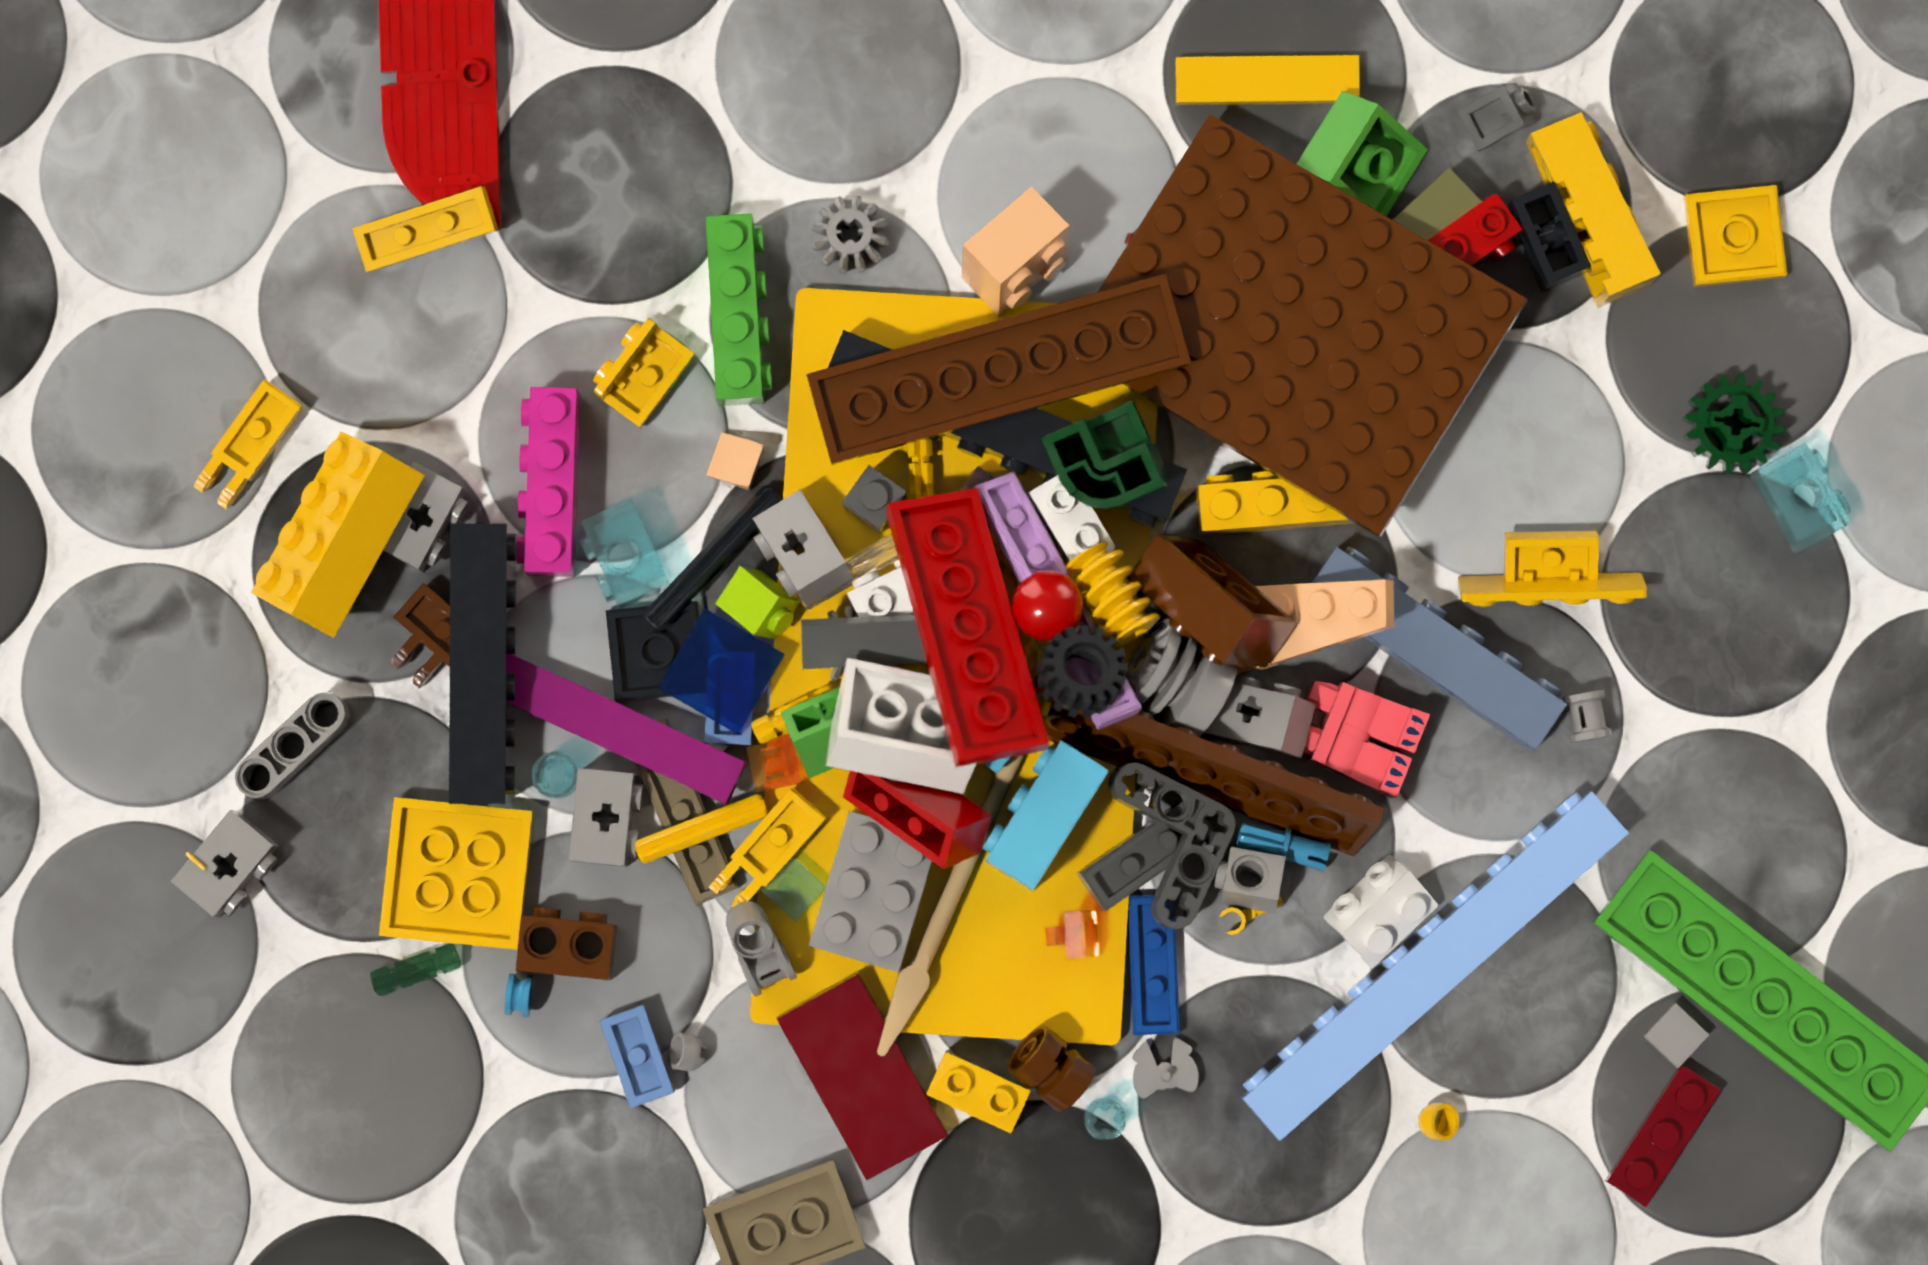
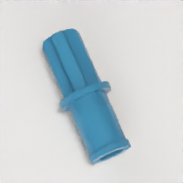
M1244 822L1241 825L1237 835L1238 848L1285 856V861L1318 869L1321 872L1325 870V860L1328 861L1331 843H1324L1291 834L1292 830L1290 828H1286L1285 832L1249 822Z

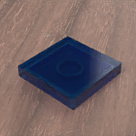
M704 608L658 689L739 735L783 661L785 654Z

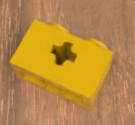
M945 1051L926 1095L1006 1132L1012 1133L1029 1096L1030 1089Z

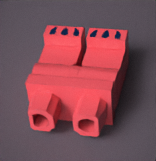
M1313 681L1305 700L1316 704L1315 708L1326 712L1320 729L1310 725L1303 751L1304 754L1309 755L1307 761L1389 798H1396L1412 758L1368 741L1372 739L1408 755L1414 754L1430 714L1414 708H1408L1344 682L1336 686L1331 683Z

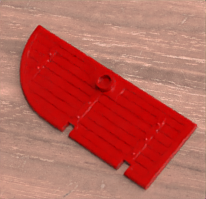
M379 0L380 73H396L397 85L381 86L382 130L386 149L397 175L410 193L423 205L480 186L485 187L498 230L501 231L495 0Z

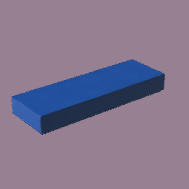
M1154 895L1129 896L1128 927L1133 1035L1180 1034L1176 929L1163 928L1155 922L1151 913ZM1166 900L1164 907L1170 911L1168 919L1171 920L1175 916L1174 900Z

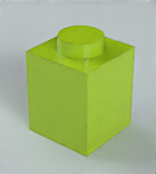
M739 566L715 604L753 635L776 639L778 635L785 632L791 625L794 618L793 612L800 601L794 596L789 597L785 589L762 570Z

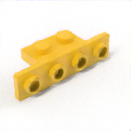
M1597 530L1505 532L1503 575L1458 577V589L1461 600L1479 607L1492 606L1496 604V601H1515L1520 605L1534 606L1541 604L1543 600H1561L1566 604L1580 605L1587 603L1591 599H1607L1612 603L1627 604L1635 599L1647 597V586L1642 573H1598L1599 535Z

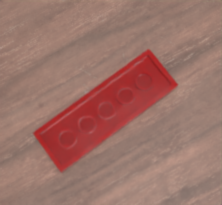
M978 488L888 503L885 510L955 767L1046 751L1049 746V740Z

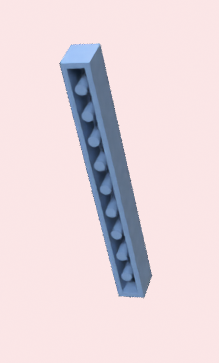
M1576 791L1555 809L1560 816L1552 824L1546 827L1540 822L1521 839L1525 847L1513 858L1507 852L1503 854L1486 870L1491 876L1478 889L1473 883L1469 884L1451 900L1456 906L1452 912L1444 919L1438 913L1435 914L1416 931L1422 938L1410 949H1407L1403 944L1396 948L1382 961L1387 968L1374 980L1369 975L1362 978L1347 992L1352 1000L1338 1011L1332 1005L1312 1023L1317 1030L1303 1042L1297 1036L1277 1054L1282 1061L1270 1072L1262 1067L1243 1083L1247 1092L1240 1098L1277 1140L1281 1141L1629 834L1592 791L1584 794L1582 797Z

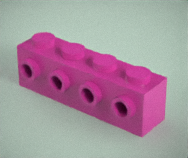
M530 387V399H522L521 426H529L528 445L521 444L519 454L520 472H527V491L519 490L518 518H526L525 537H517L516 562L517 564H524V572L528 576L575 577L581 394L577 388Z

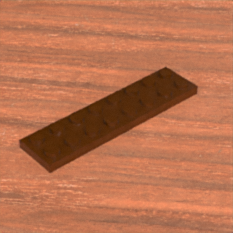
M1165 273L806 375L831 464L835 465L1191 365V360Z
M1035 675L1032 680L1047 737L1052 742L1059 744L1060 741H1063L1081 753L1115 766L1127 763L1143 764L1223 804L1230 810L1282 830L1290 828L1292 830L1291 833L1324 843L1329 842L1332 849L1355 857L1380 826L1385 809L1374 805L1369 798L1363 795L1345 794L1330 788L1321 779L1315 777L1303 778L1290 773L1277 762L1270 760L1259 761L1243 755L1242 751L1235 746L1229 744L1217 745L1199 738V735L1191 729L1170 727L1157 722L1152 715L1144 711H1139L1136 715L1097 730L1091 717H1083V710H1079L1075 718L1067 716L1070 709L1068 706L1064 705L1060 712L1054 709L1053 706L1056 699L1053 697L1046 701L1042 696L1046 686L1039 688L1037 682L1039 676Z

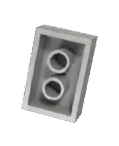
M849 811L809 946L900 972L932 861L871 817Z

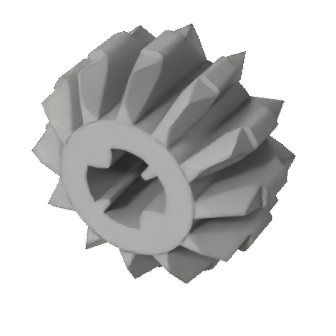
M855 195L852 199L851 208L845 209L843 198L841 196L836 197L835 205L838 212L834 214L825 206L819 209L820 215L828 224L822 222L812 223V232L824 236L812 242L813 249L815 251H822L830 248L824 254L822 263L825 266H829L839 257V273L846 274L849 261H855L856 269L859 273L865 272V263L863 261L865 255L874 263H878L881 260L880 254L872 246H888L889 239L887 237L875 234L888 227L887 220L880 218L871 221L878 212V206L875 203L870 204L861 212V196ZM855 226L860 228L858 229L860 241L857 243L851 239L846 241L845 244L840 241L843 239L841 228L845 227L849 230Z

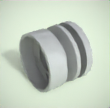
M1162 619L1150 629L1128 661V671L1125 676L1142 706L1140 711L1149 713L1152 716L1158 713V722L1173 728H1188L1200 736L1214 721L1230 694L1237 675V665L1225 664L1220 666L1203 655L1201 652L1203 645L1201 644L1197 647V640L1194 637L1188 638L1180 634L1170 626V619Z

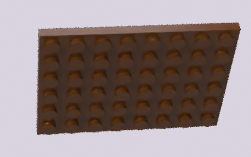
M1211 114L1203 123L1098 291H1105L1166 273L1191 365L1124 383L1123 385L1381 538L1527 303V298Z

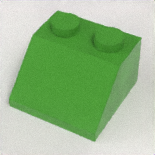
M1342 91L1298 160L1297 165L1387 216L1428 149L1379 104Z

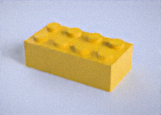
M341 431L337 439L326 449L324 462L316 477L305 487L301 496V503L292 520L282 528L278 538L279 543L269 561L259 569L256 576V584L251 593L334 638L425 475L386 452Z

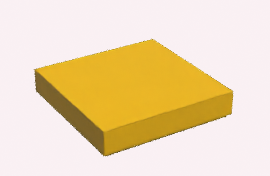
M1777 185L1686 194L1683 197L1694 287L1778 279L1787 276Z

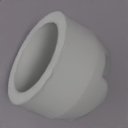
M676 1033L668 1049L669 1066L672 1069L681 1071H694L698 1069L706 1060L700 1057L701 1051L707 1050L706 1045L700 1038L692 1034Z

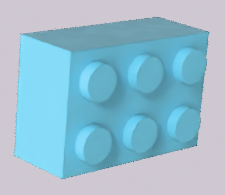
M1060 741L1056 749L1048 746L1047 750L1042 752L1032 771L1039 774L1030 789L1022 784L1007 809L1014 813L1006 828L997 824L982 847L983 850L990 853L985 863L1031 892L1035 889L1109 771L1063 741Z

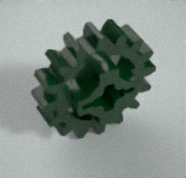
M1739 374L1736 376L1733 384L1730 385L1726 376L1722 375L1717 378V389H1714L1708 383L1700 387L1704 399L1693 396L1688 401V404L1696 412L1683 416V422L1693 425V430L1684 435V440H1696L1698 446L1691 454L1693 457H1697L1705 453L1708 456L1705 468L1710 470L1719 462L1722 463L1723 475L1731 474L1735 465H1738L1742 474H1746L1751 471L1750 460H1753L1761 467L1768 462L1763 452L1764 450L1772 453L1778 451L1780 446L1772 440V437L1785 433L1784 427L1775 424V419L1784 414V410L1771 408L1769 403L1776 397L1774 392L1768 393L1765 396L1759 393L1762 381L1757 380L1748 387L1745 386L1744 374ZM1728 395L1725 401V408L1721 412L1707 411L1715 399ZM1748 400L1758 408L1762 417H1756L1748 406ZM1734 414L1736 415V422L1748 428H1742L1735 435H1732L1731 427L1719 421H1726ZM1706 432L1712 433L1720 443L1719 449L1709 441ZM1746 438H1761L1753 450L1740 454L1743 441Z

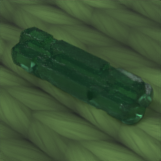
M449 943L435 948V954L431 955L427 951L393 963L395 967L389 970V967L385 966L372 971L370 979L374 991L378 996L382 997L396 992V986L401 985V988L404 989L438 977V971L442 970L446 974L461 967V960L457 948L454 944Z

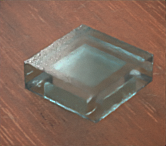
M792 857L767 887H764L761 891L796 922L824 892L826 886Z

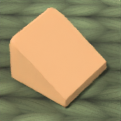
M722 432L706 476L750 491L765 446L755 441Z

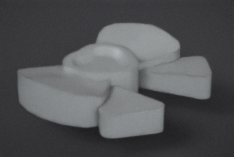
M1174 1038L1171 1064L1162 1062L1157 1066L1149 1044L1144 1042L1132 1056L1133 1060L1137 1062L1133 1072V1085L1139 1098L1144 1100L1157 1090L1164 1091L1175 1088L1193 1093L1197 1089L1199 1080L1197 1066L1193 1058L1189 1056L1192 1052V1047L1182 1040Z

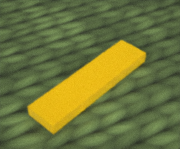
M1359 55L1176 57L1175 59L1176 105L1334 104L1342 91L1360 97Z

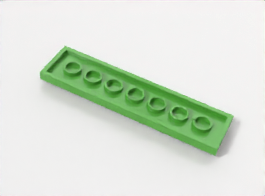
M1651 849L1647 850L1592 922V924L1886 1151L1891 1152L1928 1104L1927 1062Z

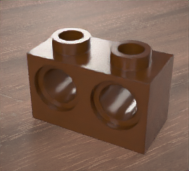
M534 907L533 916L521 915L515 971L612 980L617 925L607 924L608 914L580 912L579 921L561 919V910ZM548 927L556 935V946L550 953L543 955L534 949L532 937L538 929ZM587 932H595L603 942L601 953L593 959L583 957L578 950L579 939Z

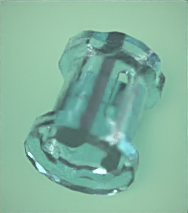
M1105 1097L1098 1098L1089 1103L1085 1109L1083 1118L1085 1127L1095 1138L1100 1140L1115 1139L1124 1130L1126 1125L1125 1111L1115 1100ZM1100 1107L1104 1111L1109 1110L1110 1107L1115 1109L1116 1113L1113 1116V1120L1116 1126L1112 1130L1105 1126L1099 1131L1094 1128L1093 1125L1096 1123L1097 1118L1093 1113L1097 1108Z

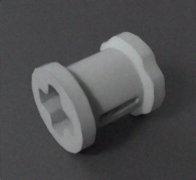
M1604 690L1563 697L1564 702L1570 707L1574 733L1570 736L1571 743L1612 736V729L1606 727L1601 701L1605 697Z

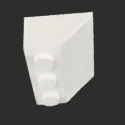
M847 658L831 724L826 766L963 794L976 764L955 767L931 675Z

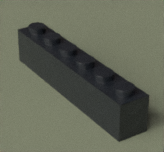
M450 523L449 804H505V794L515 793V766H505L506 747H515V719H506V701H515V673H506V654H515V627L506 626V608H516V580H507V561H516V534H507V524Z

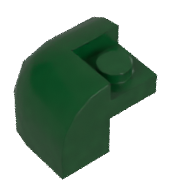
M1134 401L1123 404L1093 419H1082L1041 438L1061 484L1070 496L1086 506L1101 509L1125 506L1169 485L1167 472L1156 444H1153Z

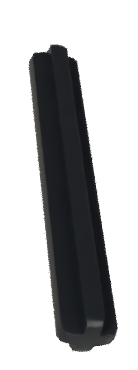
M767 485L762 486L644 611V616L655 629L659 631L664 630L757 532L758 527L753 518L782 501L778 493Z

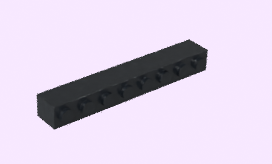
M843 330L828 368L891 351L892 349ZM1035 408L942 435L959 441L957 449L974 457L982 459L986 452L1001 458L999 466L1011 472L1015 471L1016 474L1025 476L1027 470H1031L1045 476L1042 482L1044 484L1057 476L1041 438L1073 423ZM942 435L932 437L931 439L939 441ZM1164 459L1162 461L1167 472L1169 485L1130 504L1121 506L1130 511L1129 519L1150 528H1154L1156 522L1166 524L1188 470Z

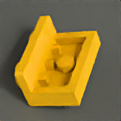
M650 318L643 325L636 322L628 330L621 341V345L625 347L623 352L615 362L608 359L593 379L598 384L593 391L595 395L640 429L696 356L695 353L659 328Z

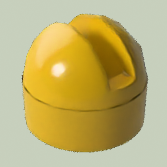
M1432 1103L1421 1110L1418 1116V1126L1421 1133L1432 1140L1447 1141L1452 1139L1458 1131L1459 1115L1457 1110L1450 1104Z

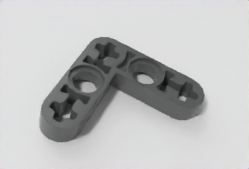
M1121 764L1113 770L1109 777L1108 785L1112 797L1119 803L1182 834L1153 897L1151 913L1155 922L1163 928H1185L1195 919L1230 843L1236 826L1235 817L1231 810L1223 804L1143 764ZM1134 773H1137L1136 782L1147 789L1154 788L1156 781L1159 783V786L1153 791L1151 796L1138 791L1130 792L1127 795L1125 794L1127 786L1121 782L1122 777L1132 776ZM1168 791L1177 792L1183 799V809L1174 818L1165 815L1161 809V799ZM1149 797H1150L1149 807H1147V806L1144 805V803H1145V802L1149 799ZM1217 813V823L1222 826L1221 832H1212L1205 845L1214 846L1213 852H1210L1205 847L1192 845L1193 838L1204 840L1208 831V826L1202 823L1203 818L1212 817ZM1190 853L1198 854L1204 861V872L1196 880L1189 879L1182 871L1183 859ZM1175 880L1180 885L1195 888L1193 895L1190 892H1183L1179 900L1178 906L1184 909L1183 915L1173 916L1169 920L1170 911L1164 907L1165 901L1175 900L1181 890L1179 887L1172 886L1173 881Z

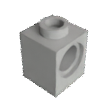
M1231 847L1228 862L1221 860L1216 873L1214 888L1223 889L1221 904L1275 914L1286 857ZM1242 872H1252L1259 877L1261 883L1251 888L1244 887L1237 881L1236 877Z

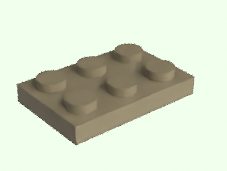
M834 1159L702 1209L722 1265H821L866 1248Z

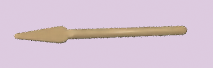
M1023 755L1010 757L1001 770L995 774L981 808L992 815L983 846L1023 759ZM980 854L955 864L911 965L904 967L899 972L877 1049L879 1056L887 1054L929 988L930 978L927 972Z

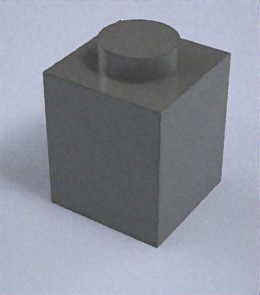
M868 465L842 501V505L848 512L881 534L889 523L885 511L888 503L906 500L907 491Z

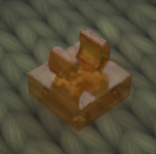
M791 738L746 747L756 793L802 784L795 748Z
M1096 910L1063 912L1064 926L1045 927L1046 945H1066L1067 959L1099 956Z

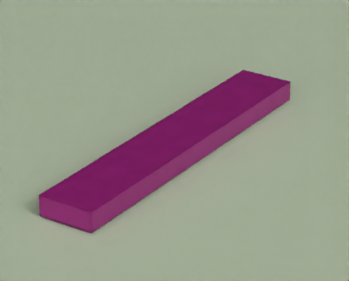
M506 654V673H515V701H506V703L723 804H729L747 765L746 762L513 654Z

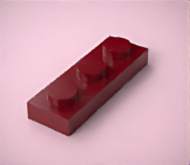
M1681 1065L1676 1069L1606 1177L1605 1182L1643 1207H1646L1722 1090L1684 1065Z

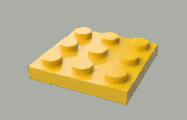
M394 797L379 936L518 950L534 812Z

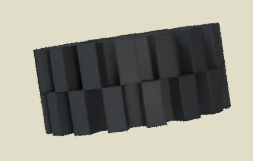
M1081 625L1077 633H1075L1074 627L1071 626L1065 629L1063 635L1058 632L1053 637L1051 643L1048 644L1038 665L1037 673L1041 674L1037 682L1039 688L1046 686L1042 695L1046 701L1053 697L1056 699L1053 708L1060 712L1065 705L1070 707L1067 716L1076 718L1079 710H1083V717L1089 718L1092 717L1095 710H1097L1098 714L1105 712L1109 704L1112 706L1126 680L1125 675L1128 671V663H1122L1126 656L1123 648L1114 650L1118 641L1113 636L1107 641L1101 639L1105 632L1104 630L1097 627L1094 635L1089 634V625ZM1072 658H1082L1090 661L1099 671V681L1093 685H1082L1073 681L1066 673V662Z

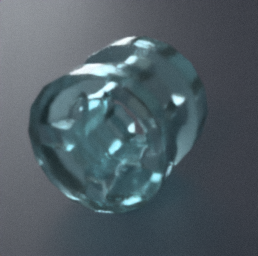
M550 752L543 754L536 760L532 768L531 778L539 793L551 799H562L569 797L576 791L579 767L569 756L561 752Z

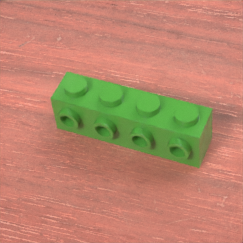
M752 213L706 216L716 401L719 406L764 404V390H772L771 363H762L761 345L769 344L768 317H760L759 299H767L765 271H757L756 254L764 253L763 226H754Z

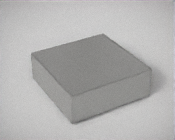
M1673 1003L1642 1037L1678 1069L1704 1042L1709 1034L1677 1003Z

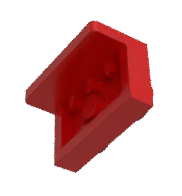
M1492 194L1427 241L1477 269L1476 266L1487 258L1491 257L1494 263H1496L1516 249L1517 246L1513 240L1518 237L1523 229L1497 194Z

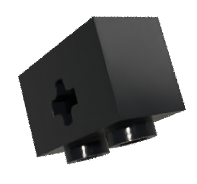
M1555 182L1510 201L1507 208L1523 229L1518 238L1542 292L1584 275L1591 265Z

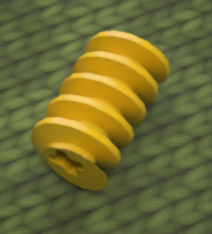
M1103 542L1078 554L1066 565L1065 571L1070 577H1078L1075 584L1079 587L1081 593H1086L1083 598L1085 607L1095 609L1092 614L1094 623L1104 625L1102 628L1105 631L1102 636L1103 639L1107 641L1113 636L1118 641L1115 647H1119L1142 636L1160 617L1157 613L1143 616L1142 611L1150 604V599L1145 597L1134 600L1133 595L1142 587L1141 583L1136 581L1125 584L1124 579L1133 571L1132 567L1128 565L1116 568L1115 564L1123 557L1124 553L1120 549L1107 552L1106 548L1109 543Z

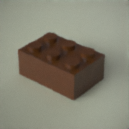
M1156 534L1134 566L1133 571L1126 578L1131 583L1139 581L1142 587L1136 593L1138 598L1148 597L1151 601L1148 606L1157 610L1162 609L1171 617L1169 624L1173 629L1188 638L1194 637L1203 645L1201 649L1203 655L1220 666L1234 664L1241 668H1246L1247 666L1267 667L1297 625L1296 621L1199 539Z

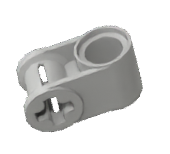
M742 902L732 907L727 914L725 923L733 948L739 958L738 962L755 997L761 995L763 988L782 979H796L797 975L781 940H778L762 907L754 902ZM748 925L760 926L751 935L739 934Z

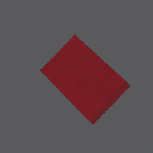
M859 972L777 1016L776 1019L866 1181L948 1136L947 1130L896 1039L885 1056L878 1055L877 1049L885 1019Z

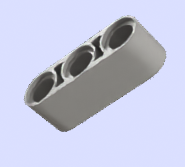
M326 692L317 693L310 697L239 764L235 773V782L240 792L248 797L261 800L269 799L276 795L346 729L351 717L346 702L338 696ZM325 702H333L338 709L337 720L329 727H321L316 721V711ZM297 733L304 741L303 752L297 758L288 759L282 752V743L287 736ZM264 765L270 773L269 784L266 788L255 791L248 783L249 773L254 767Z

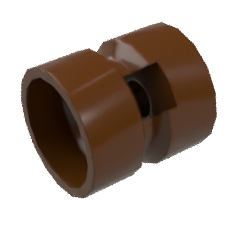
M1044 1024L1032 1030L1017 1046L1010 1057L1007 1071L1026 1087L1033 1088L1037 1086L1036 1095L1057 1112H1062L1071 1107L1086 1091L1093 1080L1096 1066L1074 1048L1066 1051V1041Z

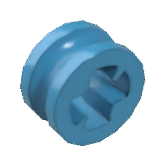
M509 974L505 995V1015H512L514 1011H520L523 1017H529L533 996V976L527 975L525 979L519 980L516 974Z

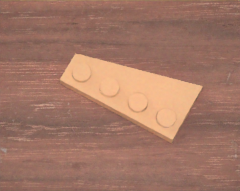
M1394 580L1255 586L1296 621L1297 625L1267 667L1247 666L1246 668H1241L1237 666V675L1243 676V674L1258 669L1264 670L1292 658L1304 657L1319 652L1320 649L1344 644L1394 628Z

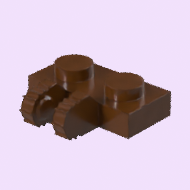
M424 582L393 616L395 620L413 635L405 642L390 662L398 670L412 659L413 654L422 643L434 654L416 671L412 683L418 689L430 680L443 662L450 667V605Z

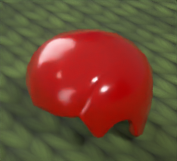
M1056 570L1036 571L1022 580L1016 588L1012 612L1025 634L1038 641H1052L1058 632L1063 635L1066 628L1073 626L1075 630L1078 626L1083 612V597L1079 587L1069 576Z

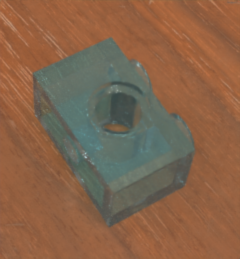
M1806 442L1750 473L1795 554L1851 524L1847 516L1851 513V509L1846 498L1839 489L1832 490L1824 476L1828 473L1824 459L1816 449L1810 451ZM1803 484L1813 490L1815 502L1811 508H1803L1796 503L1794 489L1797 485Z
M632 499L581 521L585 532L578 535V538L588 560L590 561L596 557L604 574L596 577L607 603L616 600L618 606L623 609L665 590L670 585L669 579ZM619 544H628L633 547L635 552L633 562L625 568H616L610 562V553Z

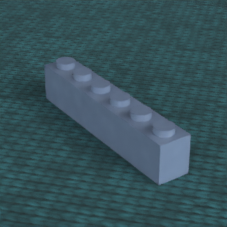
M1348 546L1343 551L1336 547L1312 583L1394 580V628L1363 638L1528 751L1533 752L1537 750L1567 706V703L1559 699L1562 691L1541 677L1536 682L1520 672L1524 665L1511 655L1500 651L1498 656L1487 650L1482 646L1485 639L1473 629L1462 625L1458 630L1446 622L1444 618L1447 613L1433 602L1424 598L1420 604L1405 594L1409 587L1395 576L1386 572L1382 578L1367 568L1371 561L1357 550Z

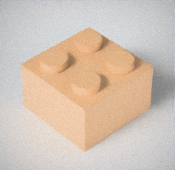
M1030 187L963 244L961 278L998 316L1009 307L1012 310H1016L1031 296L1033 292L1031 288L1043 278L1046 281L1053 279L1065 267L1069 224Z

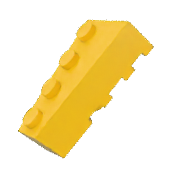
M1582 112L1530 133L1526 139V144L1544 186L1555 182L1591 265L1583 276L1597 308L1648 288L1661 273L1643 239L1631 208L1626 204L1619 190L1620 184L1613 166L1610 163H1606L1599 149L1602 146V142L1592 121L1586 122Z

